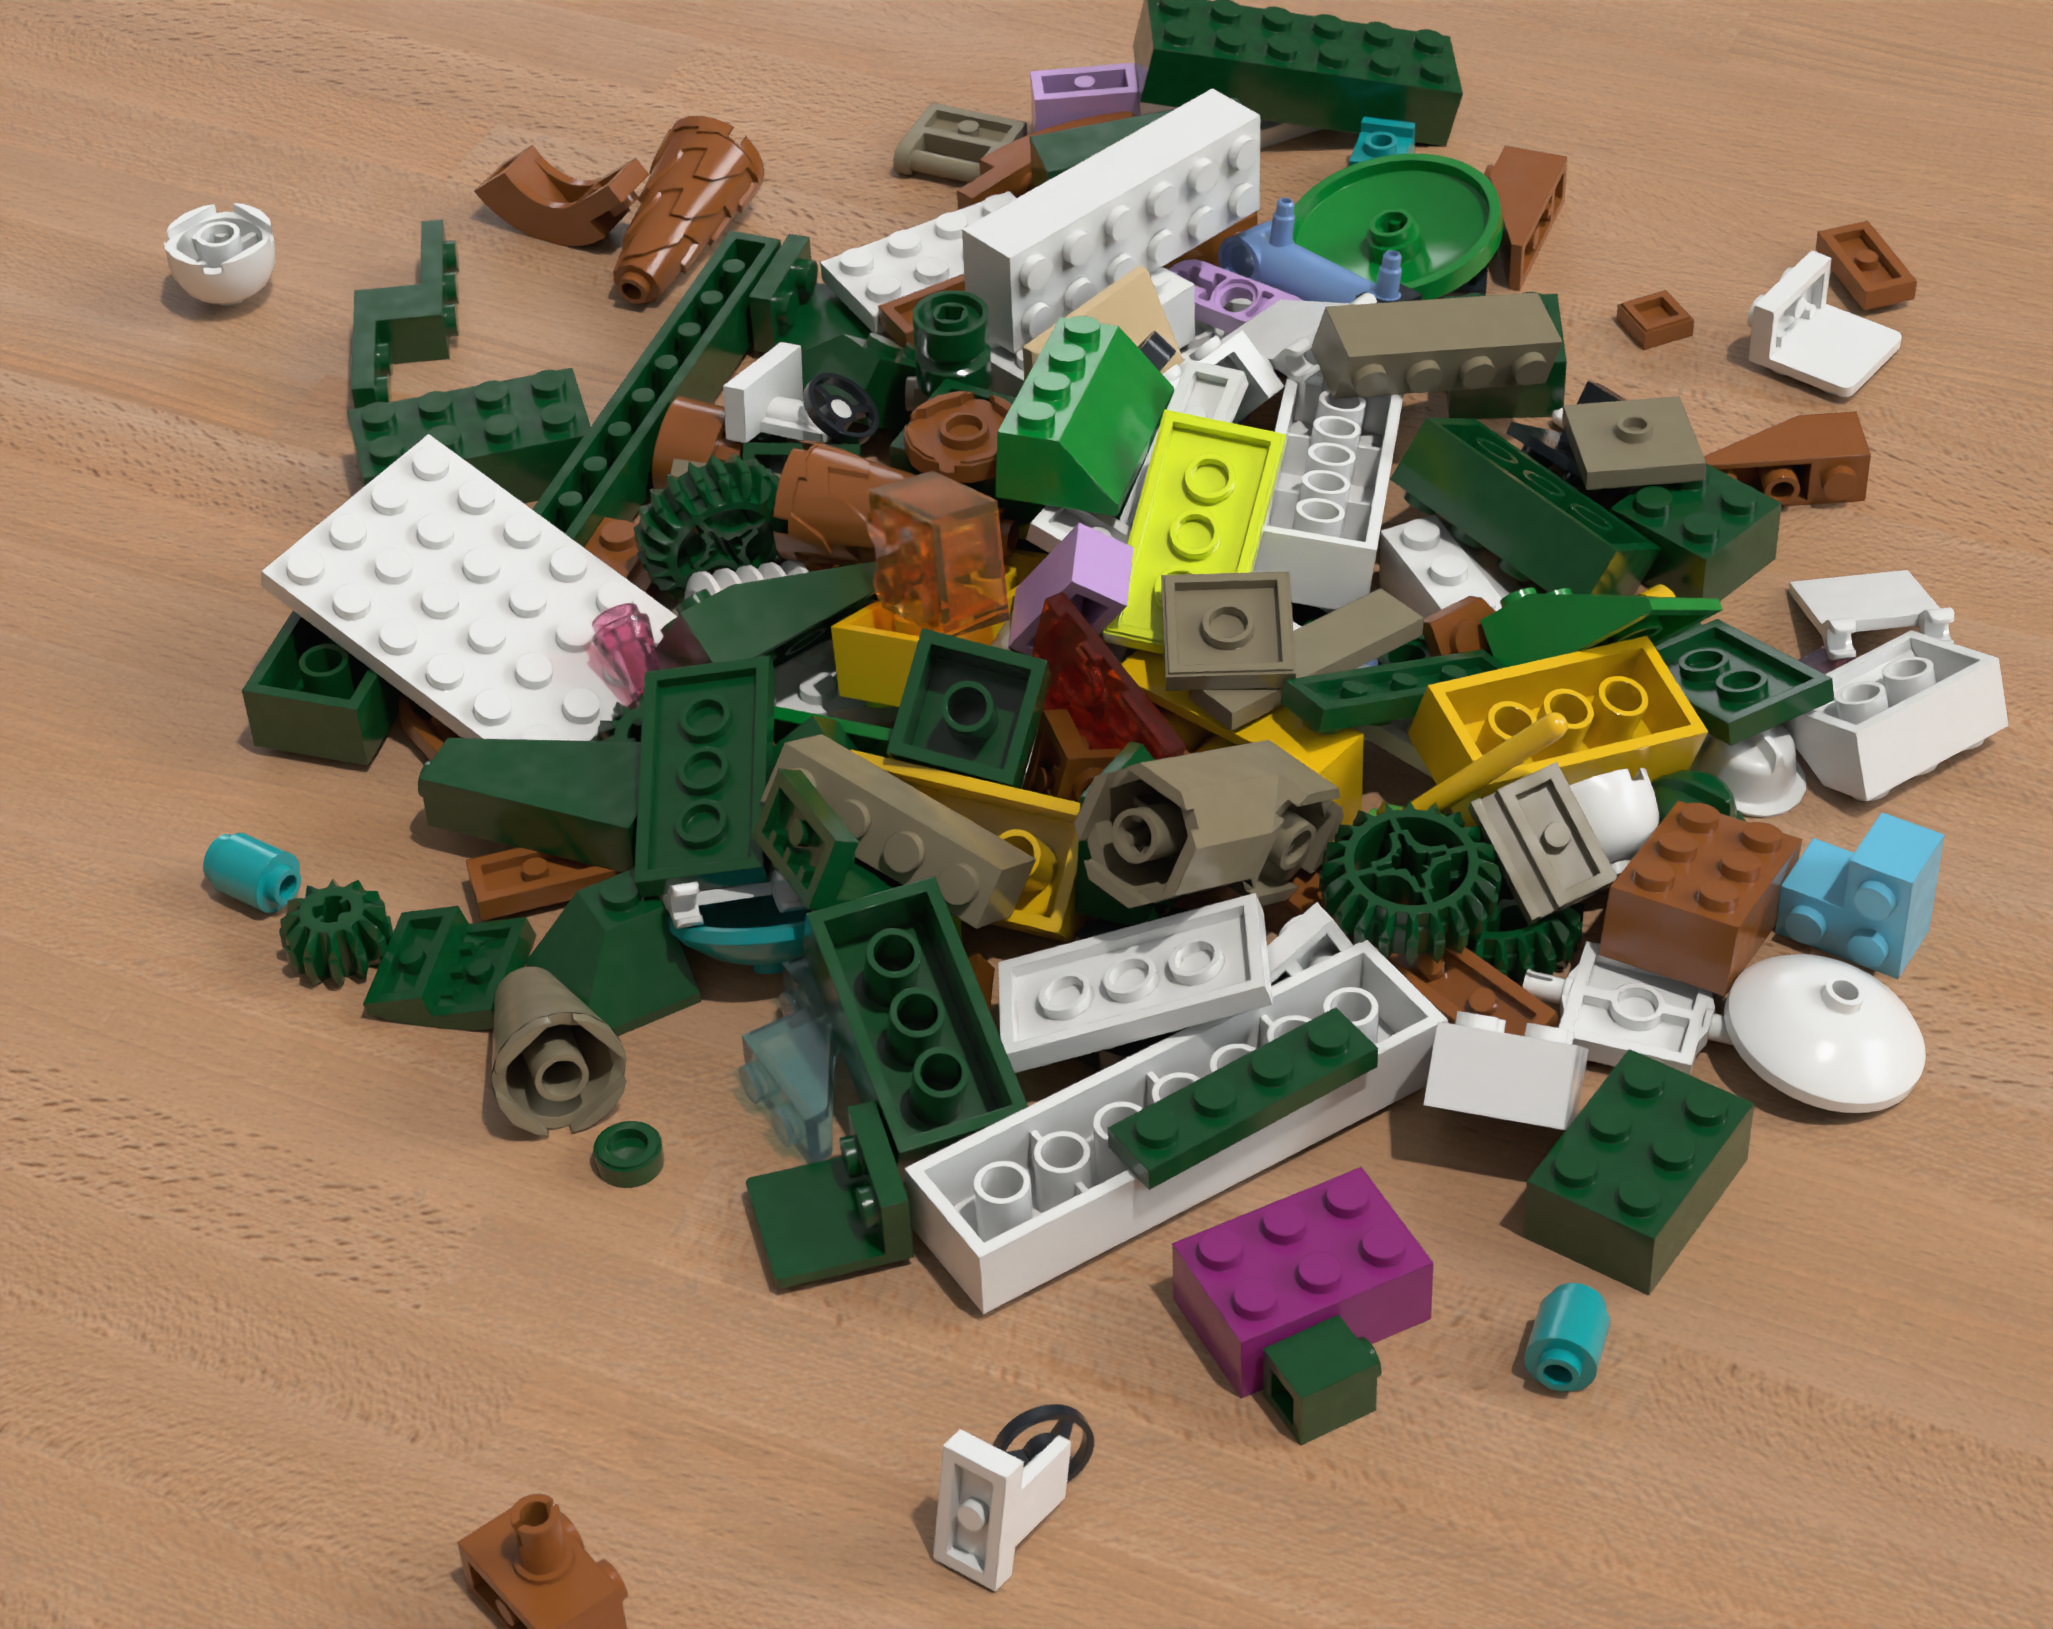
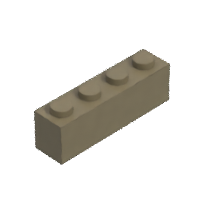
M1537 292L1327 306L1324 309L1314 337L1311 351L1317 364L1320 366V371L1333 399L1546 383L1562 345V340Z
M823 734L784 743L761 798L762 802H766L779 768L801 770L858 840L859 843L855 851L856 858L902 885L935 876L949 912L976 929L1011 917L1036 858Z

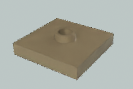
M1680 396L1563 405L1562 424L1586 490L1705 480L1706 461Z
M1289 571L1161 575L1166 691L1283 688L1285 680L1296 678Z

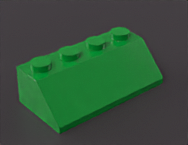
M1088 316L1059 318L997 432L996 497L1112 516L1118 515L1156 436L1164 409L1167 410L1174 394L1172 384L1119 326L1103 324L1095 318Z

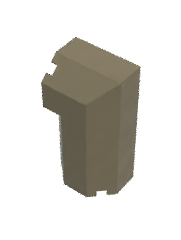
M1270 740L1138 763L1125 767L1122 770L1095 776L1074 824L1079 842L1086 840L1088 842L1092 859L1084 860L1089 880L1127 908L1229 886L1241 896L1256 893L1261 906L1287 900L1299 888L1289 880L1300 868L1312 874L1323 863V853L1327 849V843L1333 842L1339 825L1344 819L1343 808L1332 801L1333 799L1341 798L1337 786Z

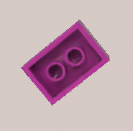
M1362 1167L1172 1243L1173 1300L1241 1399L1263 1390L1264 1348L1338 1314L1357 1338L1363 1336L1371 1344L1431 1319L1434 1263Z

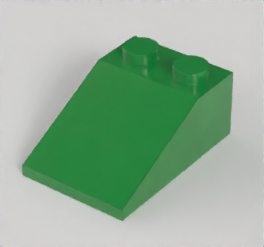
M1525 588L1503 597L1500 600L1502 608L1480 621L1493 657L1505 666L1511 667L1643 636H1648L1655 647L1719 613L1723 609L1719 599L1572 594L1570 588L1558 589L1547 594H1537L1535 588Z

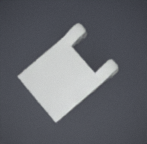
M1364 293L1351 303L1280 299L1221 339L1224 344L1243 330L1259 353L1270 361L1275 370L1280 371L1295 382L1303 383L1321 370L1318 364H1310L1303 354L1312 348V343L1325 307L1377 303V300L1371 293Z
M1908 570L1789 582L1790 595L1822 635L1827 655L1831 661L1856 658V650H1854L1852 645L1851 633L1860 631L1919 626L1922 634L1954 644V640L1951 639L1949 633V623L1954 622L1953 609L1951 607L1940 608Z
M771 864L770 882L699 890L698 882L670 885L668 894L658 895L665 908L669 910L676 929L703 925V915H700L698 906L772 894L780 913L807 909L801 904L798 895L785 878Z

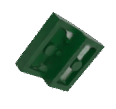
M459 906L402 912L363 1006L368 1014L409 1025L452 1030L493 1029L496 989L504 977L517 969L525 967L526 960L537 935L527 917L469 924Z

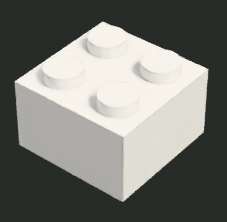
M1457 1011L1455 1024L1437 1022L1423 1105L1567 1130L1577 1117L1589 1049L1573 1045L1575 1032L1527 1023L1525 1036L1504 1033L1506 1020Z

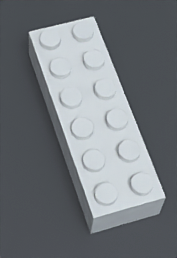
M1211 89L963 228L965 292L982 298L988 306L989 338L1015 353L1056 324L1060 317H1066L1138 265L1147 269L1150 274L1260 209V115L1218 91Z

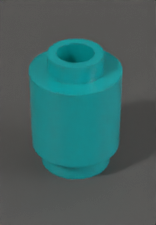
M246 833L220 835L211 843L204 857V875L212 882L213 887L218 892L263 912L274 913L287 905L288 900L296 897L300 889V865L296 856Z
M1565 1283L1557 1286L1550 1294L1543 1298L1524 1356L1525 1366L1534 1379L1556 1391L1581 1390L1588 1387L1594 1381L1610 1328V1316L1607 1311L1606 1302L1601 1294L1584 1284Z

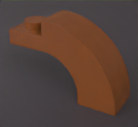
M531 145L502 163L474 192L495 214L523 233L557 245L580 246L603 239L630 211L629 207L639 198L634 190L646 179L649 173L638 159L634 158L600 179L580 180L558 171Z

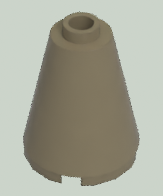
M524 967L508 974L499 983L494 999L491 1080L493 1093L499 1108L513 1125L535 1135H549L547 1129H560L566 1126L570 1127L572 1133L587 1129L608 1115L623 1095L627 1081L624 1076L627 1058L618 1035L549 971L539 967Z

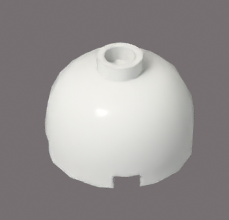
M232 203L234 212L220 213L216 212L215 204L202 206L184 213L169 225L166 231L168 242H164L168 265L174 280L191 297L211 304L236 305L253 296L267 284L276 264V248L271 222L261 210L246 204Z
M1639 768L1633 780L1628 769H1622L1569 785L1617 877L1659 825L1656 797L1645 768Z

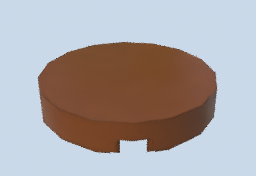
M957 391L939 395L921 404L910 415L911 423L907 427L905 425L904 429L905 453L911 465L925 476L944 482L973 483L996 477L997 432L1012 404L1001 397L990 394V401L975 399L974 392Z

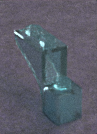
M803 954L782 963L785 992L779 995V1003L784 1017L741 1035L745 1064L738 1068L741 1084L749 1099L754 1104L762 1101L770 1112L772 1125L783 1145L788 1147L794 1144L805 1161L810 1164L828 1159L833 1151L834 1069L841 1049Z

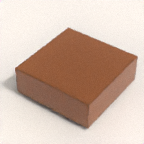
M1667 290L1617 305V322L1643 350L1693 336L1694 319Z

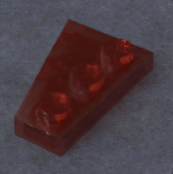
M1062 591L1045 598L1031 653L1032 657L1048 660L1052 673V680L1043 710L1067 709L1079 734L1086 737L1089 750L1117 748L1123 750L1131 741L1143 744L1155 760L1184 755L1186 744L1066 594Z

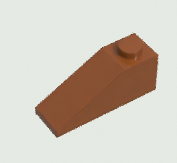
M1505 145L1495 165L1489 164L1486 167L1484 175L1494 185L1501 205L1503 235L1497 252L1510 290H1521L1565 202L1567 156Z

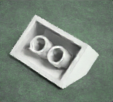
M1437 515L1415 519L1408 523L1381 530L1379 587L1424 618L1468 596L1482 597L1497 611L1502 608L1500 600L1503 597L1522 589L1512 576L1504 572L1497 565L1498 558L1493 552L1484 546L1479 549L1462 542L1450 532L1452 524Z
M1912 630L1825 674L1832 678L1834 701L1781 724L1788 730L1794 740L1795 747L1824 786L1850 795L1856 800L1866 802L1885 797L1893 787L1914 776L1933 771L1938 763L1961 751L1980 746L1985 738L2009 726L1999 658Z

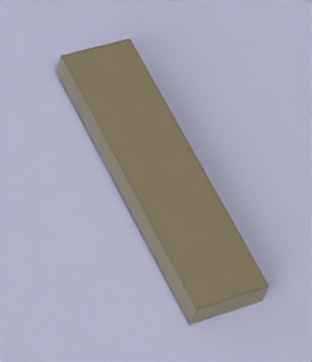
M1382 588L1363 596L1293 631L1296 678L1356 669L1422 636L1424 617ZM1283 688L1190 690L1189 700L1232 731L1282 706L1280 700Z

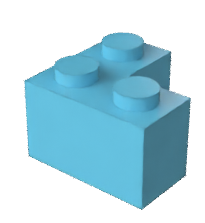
M1881 812L1855 853L1813 838L1781 885L1775 933L1899 979L1930 930L1945 835Z

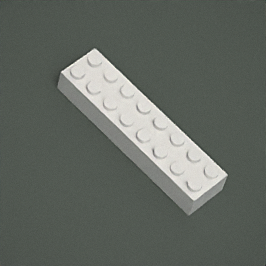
M1311 349L1303 354L1310 364H1317ZM1321 371L1303 383L1295 382L1287 377L1275 432L1286 434V447L1253 572L1289 571L1292 603L1319 607L1324 612L1331 613L1369 594L1404 394L1333 399Z
M1368 940L1363 943L1359 942L1271 986L1273 1005L1188 1027L904 1168L911 1227L979 1310L985 1314L1427 1086L1437 1022L1448 1023V1019ZM1335 1007L1378 1047L1377 1068L1150 1190L1108 1147V1127Z

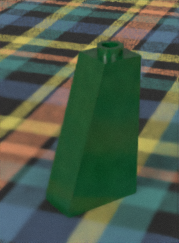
M448 738L433 760L427 761L421 769L418 779V793L423 797L428 826L619 872L635 868L641 742Z

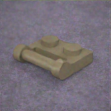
M931 102L898 144L893 159L894 170L907 175H913L918 171L970 183L980 176L979 163L949 156L979 162V159L1000 147L1027 136V122Z

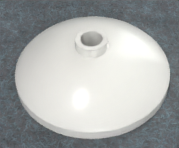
M1792 954L1767 958L1746 968L1735 980L1726 999L1724 1008L1726 1029L1742 1059L1767 1083L1806 1104L1843 1113H1868L1883 1110L1906 1098L1914 1089L1924 1069L1926 1059L1924 1039L1907 1007L1895 993L1878 979L1845 962L1808 954Z

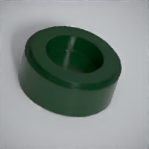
M639 1121L619 1122L604 1129L595 1140L593 1152L597 1172L602 1180L612 1186L619 1188L642 1186L655 1179L664 1166L661 1136L655 1128Z

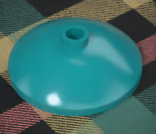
M771 894L699 905L700 915H703L704 923L699 926L676 929L670 912H668L670 932L686 946L722 962L753 965L755 973L774 974L790 970L793 960L805 957L802 948L806 913L813 911L803 909L780 913Z

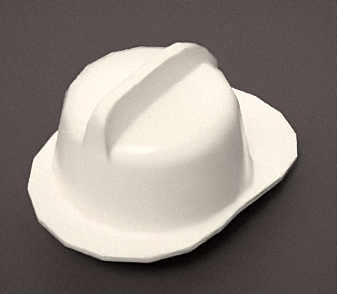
M1781 724L1732 746L1707 734L1689 769L1713 774L1725 782L1734 795L1736 808L1739 813L1751 817L1769 818L1786 814L1799 805L1806 792V777L1796 760L1794 740L1788 730Z

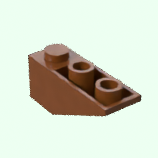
M1854 411L1798 415L1705 455L1704 458L1706 464L1782 503L1781 507L1865 501L1871 453L1857 412Z

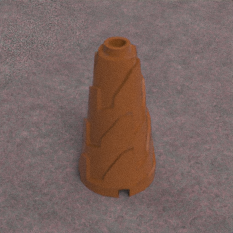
M689 116L677 120L665 135L651 164L650 176L638 198L641 204L622 239V251L613 270V279L617 290L627 301L635 304L655 301L676 280L681 272L686 274L707 244L711 247L736 213H742L759 191L765 173L763 161L757 149L746 136L740 145L729 137L734 129L730 124L706 116Z
M810 440L799 441L803 449L793 448L784 465L776 493L773 518L788 520V534L774 532L776 549L784 559L799 562L845 564L869 563L915 555L920 563L948 565L965 562L998 565L1004 556L1011 557L1015 552L1019 536V525L1017 521L1011 520L1009 510L969 498L970 496L960 494L953 489L926 482L915 474L863 459L849 451L829 446L823 442Z

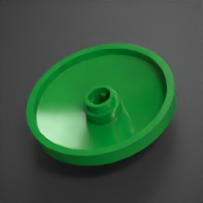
M1408 153L1387 155L1343 168L1326 177L1306 192L1295 204L1293 211L1295 221L1292 238L1295 244L1375 284L1378 281L1379 267L1382 265L1384 253L1389 250L1399 252L1401 255L1400 267L1402 269L1400 283L1421 293L1422 300H1432L1444 296L1475 277L1493 258L1503 235V216L1500 200L1491 181L1473 166L1450 157L1433 154Z

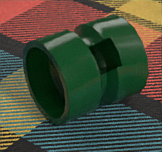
M952 290L930 294L920 300L913 309L914 345L917 348V386L922 393L931 397L946 378L988 389L992 383L991 351L990 346L987 344L990 334L988 306L983 299L969 292Z

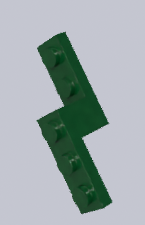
M443 219L421 221V284L354 290L351 392L355 409L375 402H392L389 376L393 375L394 364L450 359V337L459 336V319L456 304H459V287L456 274L459 273V256L456 240L446 241Z

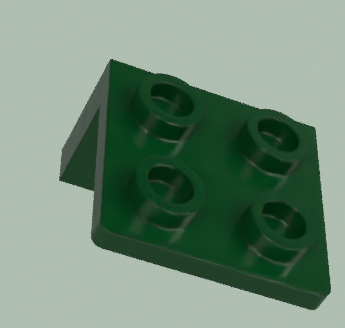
M788 234L749 296L755 351L767 353L780 342L801 346V352L842 334L867 340L869 334L873 333L826 284L817 283L818 264L811 258L810 237Z
M778 769L752 837L771 860L772 866L781 873L798 895L803 906L811 911H816L902 886L899 882L855 857V851L859 843L858 840L801 770Z
M875 1101L848 1107L850 1136L839 1139L842 1156L762 1174L746 1180L749 1201L774 1284L777 1288L791 1287L914 1258L909 1200Z

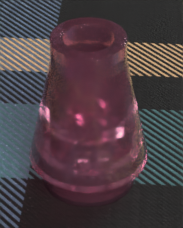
M625 603L604 611L593 620L592 628L595 634L592 638V643L626 686L632 700H637L640 693L644 695L645 672L660 670L649 616L640 613L636 604Z

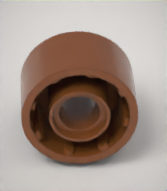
M679 396L672 402L663 419L655 445L652 463V483L654 489H664L668 485L667 474H671L674 459L707 463L713 454L724 463L731 455L736 453L743 460V443L726 439L725 410L723 406L684 396ZM756 435L748 443H758V436Z

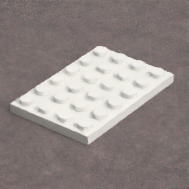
M429 434L261 571V586L462 738L602 741L598 732L600 720L616 721L613 712L616 702L625 705L630 710L637 708V697L640 693L644 695L645 672L659 670L650 655L664 637L660 630L671 620L678 617Z

